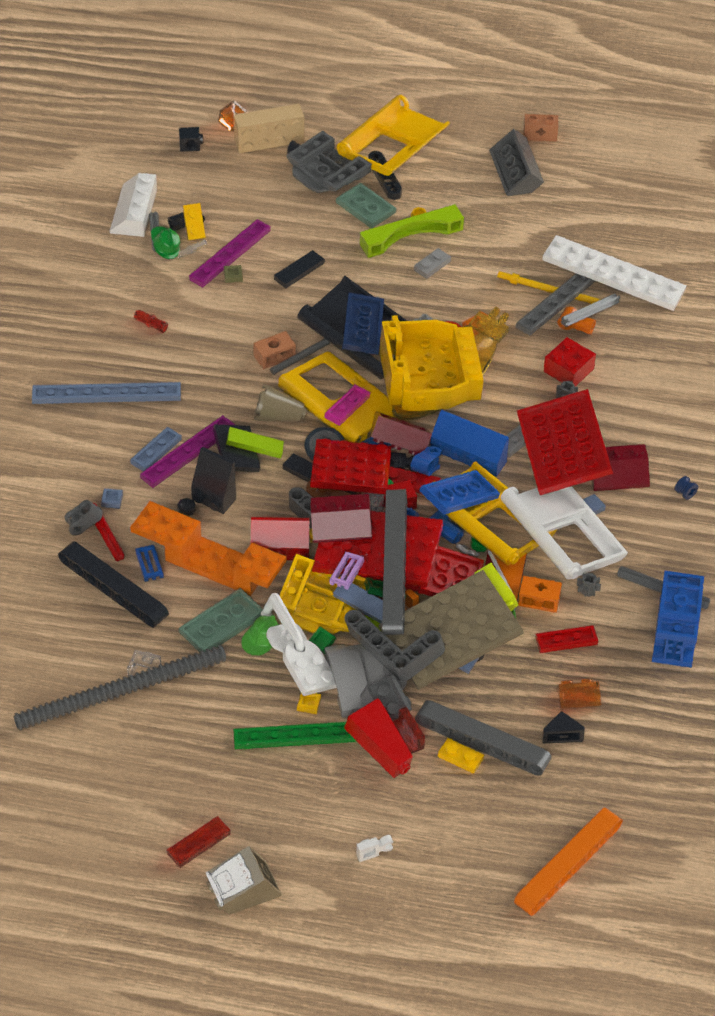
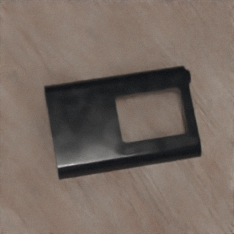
M344 276L341 282L313 307L308 304L303 306L298 313L297 319L377 378L383 379L382 363L369 353L342 349L348 294L353 293L374 297L351 279ZM384 304L382 321H391V316L396 315L400 322L407 321Z

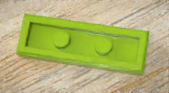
M230 427L226 445L281 459L284 441Z

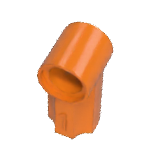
M570 306L564 309L557 321L559 327L564 330L574 328L588 334L593 333L596 320L589 317L567 327L564 324L562 325V317L577 310Z

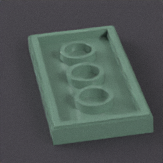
M239 588L179 627V633L199 652H205L206 649L217 648V645H222L251 626L261 616L263 609Z

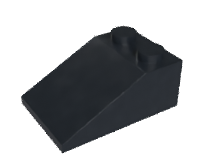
M202 446L191 485L192 499L211 508L213 511L224 514L236 500L235 462Z

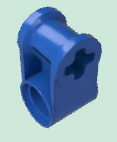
M434 446L425 448V450L413 457L411 470L431 476L432 473L440 469L439 456L442 454V450Z

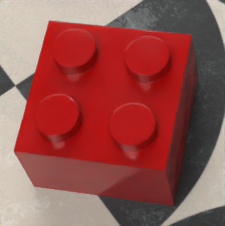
M566 337L545 356L543 372L561 383L563 381L573 382L576 387L595 369L596 353Z

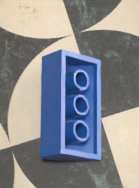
M444 410L440 411L430 438V446L440 448L442 455L470 467L476 461L495 477L498 476L507 463L508 436Z

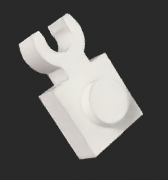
M386 835L380 840H377L375 837L361 841L356 846V856L359 862L377 857L381 851L387 852L392 850L393 840L390 835Z

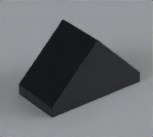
M561 711L543 728L542 744L583 742L585 727Z

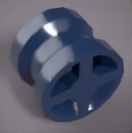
M683 476L676 483L674 490L677 493H681L684 499L689 500L696 494L699 486L694 482L692 483L689 477Z

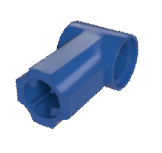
M437 510L429 517L443 520L441 532L443 538L452 544L461 541L464 530L452 523L446 514L443 515Z

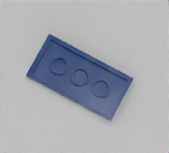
M477 470L422 485L419 490L443 515L498 499L500 495L499 491Z

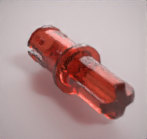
M141 310L135 311L134 319L146 324L148 328L152 327L161 333L166 332L168 322L156 318L154 314L150 315Z

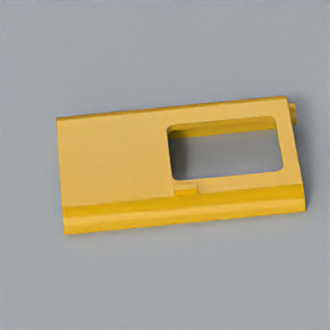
M399 94L337 144V151L339 155L351 161L360 156L371 163L372 170L389 176L448 127L450 122L441 123L409 109L407 98ZM400 99L404 102V106L400 105ZM380 135H386L407 144L384 165L358 154Z
M330 351L282 374L278 379V387L292 398L304 403V408H307L309 412L328 427L340 432L348 442L360 443L367 439L376 411L392 417L400 414L405 416L407 414V411L403 410L400 405L389 406L386 394ZM322 363L327 364L352 385H357L371 392L370 398L340 426L324 418L325 412L340 398L330 400L300 376Z
M475 461L469 469L461 474L477 470L499 491L498 499L446 515L506 565H513L526 553H529L539 545L533 539L519 549H512L478 521L496 508H501L520 523L501 500L502 493L508 487ZM557 529L548 532L551 537L556 533Z

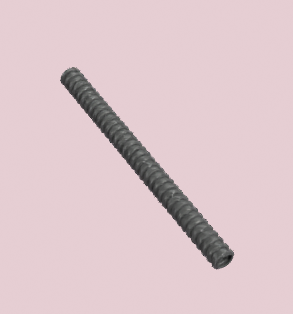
M217 645V648L212 647L211 650L206 649L205 652L200 651L199 654L194 653L193 656L190 654L187 658L184 656L181 660L178 658L175 662L172 660L169 664L166 662L163 666L160 664L157 668L156 666L152 669L148 668L146 672L142 670L140 674L136 672L134 676L130 674L128 678L124 676L122 680L118 678L116 682L112 680L110 684L106 682L104 686L100 684L98 688L94 686L92 690L88 688L86 692L82 690L80 694L76 692L74 696L70 694L68 698L64 696L62 700L58 698L56 702L52 700L50 704L46 702L44 706L40 704L38 708L34 706L32 710L29 708L26 709V712L22 710L20 714L14 713V721L17 729L21 731L23 727L27 729L29 725L33 727L35 723L39 725L41 721L45 723L47 719L53 720V717L59 718V715L65 716V713L71 714V711L77 712V709L83 710V707L89 708V705L95 706V703L101 704V701L107 702V699L113 700V697L119 698V695L125 696V693L131 694V691L137 692V689L143 690V687L149 688V685L155 686V683L161 684V681L173 680V677L178 678L179 675L184 676L185 673L190 674L191 671L202 670V667L208 668V665L214 666V663L226 662V653L221 645Z

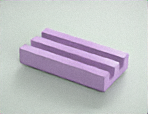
M345 552L329 580L330 584H337V587L340 588L344 586V589L348 590L364 563V557ZM349 558H352L349 564L346 566L341 578L338 579L347 561L349 560Z

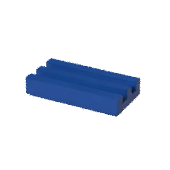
M149 545L136 548L135 554L144 581L147 582L149 578L156 580L158 576L164 578L155 546ZM149 550H151L157 568L155 572L148 554ZM140 552L144 553L150 573H147Z

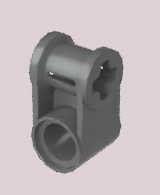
M82 501L64 516L65 521L69 524L70 534H82L102 518L103 512L101 508L91 501Z

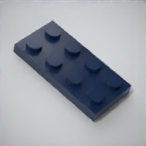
M353 293L348 294L342 349L379 354L384 307L383 298Z

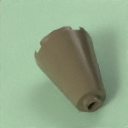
M262 385L265 391L260 392L255 411L259 415L255 416L254 420L300 422L301 418H305L307 408H304V403L269 385Z

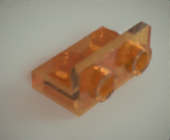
M583 679L581 683H573V680L561 681V684L556 687L559 694L560 710L601 706L599 681L593 682V679Z

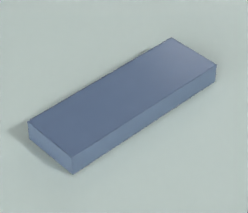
M166 427L130 459V463L141 471H145L182 440V435Z

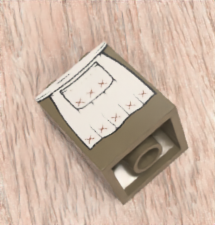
M250 846L206 872L209 879L207 885L217 897L214 899L216 905L220 910L224 909L229 914L267 902L282 895L267 862Z

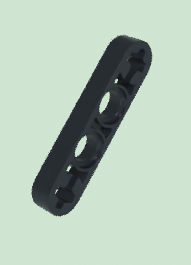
M372 151L368 155V159L375 162L378 160V163L382 165L387 162L380 151ZM372 170L386 196L391 200L400 199L402 187L395 174L392 173L386 176ZM390 179V180H392V181H391V182H385L384 180Z

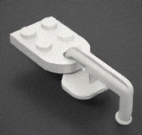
M272 593L263 611H261V616H271V612L274 609L282 624L270 627L266 632V637L274 649L283 653V661L302 695L307 696L336 688L332 670L320 649L314 643L308 641L301 627L295 624L279 594Z

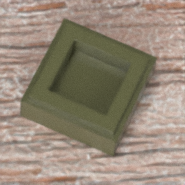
M241 265L224 266L225 283L243 282Z

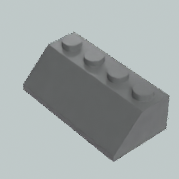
M514 128L489 149L507 196L532 193L544 183L527 137Z

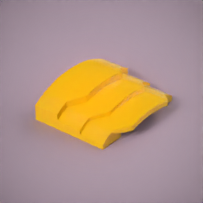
M296 554L279 595L295 624L299 625L302 630L313 634L319 626L332 635L340 631L349 632L344 617L347 612L356 609L333 596V592L337 588V584L331 585L329 581L333 574L312 572L315 560ZM356 575L352 583L366 591L364 585L366 578Z

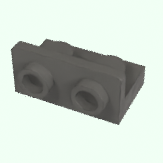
M394 674L367 687L373 700L378 698L382 702L392 721L412 710L411 701L408 696L404 695L401 689L402 684Z

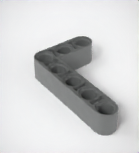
M351 610L345 614L344 620L350 634L400 681L411 679L445 651L441 634L436 630L428 631L401 651L360 611Z

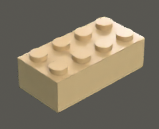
M300 104L234 114V141L239 153L289 145L292 140L296 141V143L304 142V114Z

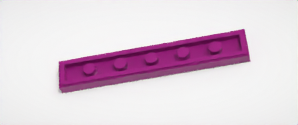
M258 219L255 220L190 274L189 280L203 288L224 270V266L231 265L271 231V226Z
M222 415L140 473V478L152 488L156 487L198 457L202 446L209 449L216 444L213 432L214 424H235Z

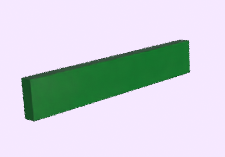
M346 722L233 729L235 750L357 741L344 729Z

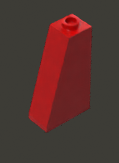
M378 698L348 716L344 729L393 778L400 774L404 775L409 771L413 756Z

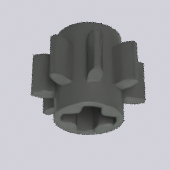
M563 381L561 385H557L556 398L578 392V387H575L573 382Z
M583 573L582 579H577L578 592H581L585 597L595 596L596 591L601 590L600 577H596L593 573Z

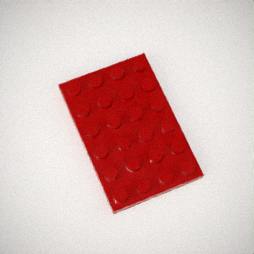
M588 389L517 410L539 495L613 474Z
M371 511L372 539L318 543L312 572L333 574L345 552L364 557V563L357 573L358 576L383 581L385 512ZM407 515L405 584L428 586L443 528V520ZM349 558L342 572L340 573V576H342L346 566L349 564L352 558Z

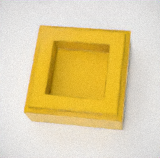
M301 693L297 704V711L317 715L321 694L315 693L303 696Z

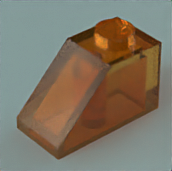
M233 100L220 110L218 122L229 131H234V114L246 113L247 111Z

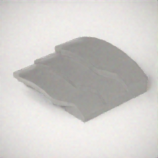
M344 644L325 647V658L332 670L338 692L340 713L342 718H346L374 701L367 687L387 678L392 673L361 644L347 647ZM400 681L402 691L407 685V681Z

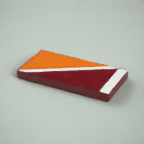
M488 550L485 566L492 563L518 602L527 553L515 564L506 565Z

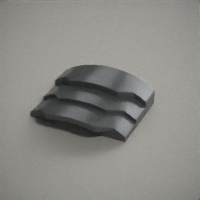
M323 130L287 154L288 160L293 165V177L316 193L336 192L344 185H348L354 180H360L371 172V163L360 156L351 161L339 155L338 151L334 149L335 139Z

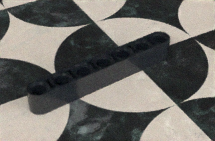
M71 542L58 553L60 561L65 566L151 628L156 627L169 616L167 608L161 602L77 542Z

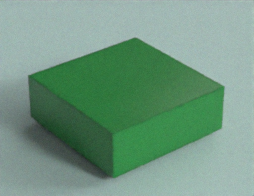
M319 626L309 641L314 643L325 654V647L331 646L335 642L336 637Z

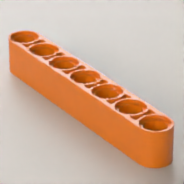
M606 807L600 810L520 890L514 899V904L529 915H535L618 831L623 819Z

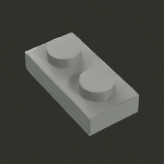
M438 248L415 264L414 271L428 279L450 263L451 256Z

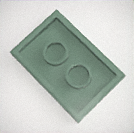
M362 183L357 184L336 198L338 205L371 229L396 213V207Z

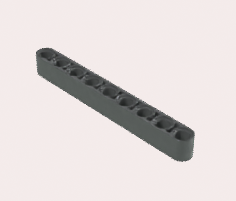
M406 489L386 490L382 615L384 635L404 634L407 530Z

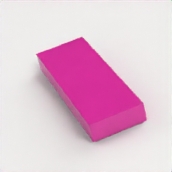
M354 385L325 412L324 418L340 426L370 398L371 392Z

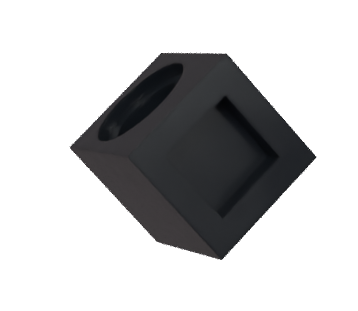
M199 127L179 128L180 152L200 151V144H203V134H199Z

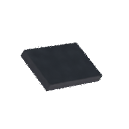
M214 424L213 432L218 453L235 462V471L259 472L260 464L257 452L226 445L230 427L251 432L250 426Z

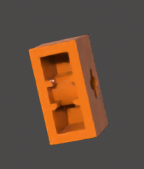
M523 576L518 605L557 613L562 582Z

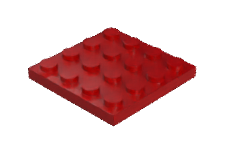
M316 439L310 487L386 495L391 446L367 444L365 442L355 443L345 440Z

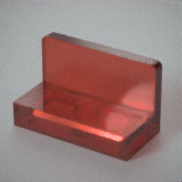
M407 707L399 709V719L393 721L409 751L412 754L424 749L425 736Z

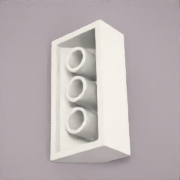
M138 173L123 184L110 233L145 236L149 214L157 192L155 174Z

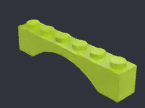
M456 204L362 231L360 232V246L368 258L381 255L393 243L409 235L428 232L448 235L462 231L464 216Z

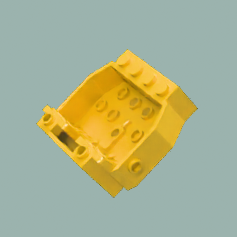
M397 315L391 316V321H382L380 358L389 406L401 405L402 409L406 411L450 409L466 401L481 400L484 379L472 327H457L455 324L439 320L400 322ZM392 354H395V361H393Z

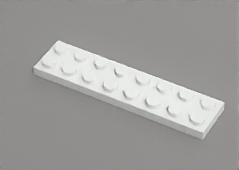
M557 235L542 259L672 311L676 308L686 289V285Z

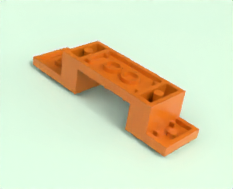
M149 501L130 526L132 533L164 545L165 561L234 590L241 588L249 596L253 594L258 585L268 589L286 563V556L255 543H251L243 554L201 536V521L152 501Z

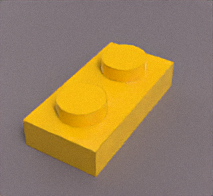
M201 204L183 205L187 239L206 238Z
M447 738L438 751L439 758L475 774L484 760V754L450 738Z

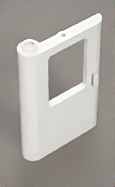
M572 486L544 495H539L538 488L518 494L519 491L516 487H510L501 495L503 503L566 579H575L583 575V573L586 574L619 562L628 553ZM576 524L604 558L582 566L577 562L573 563L548 532Z

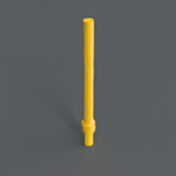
M499 271L497 278L510 281L512 284H522L550 293L559 288L520 277L519 274L515 273L509 274ZM579 294L575 298V300L590 304L601 300L584 294Z

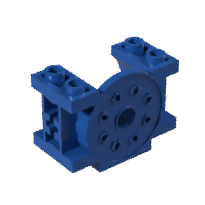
M664 571L652 662L692 668L694 649L698 636L704 576Z

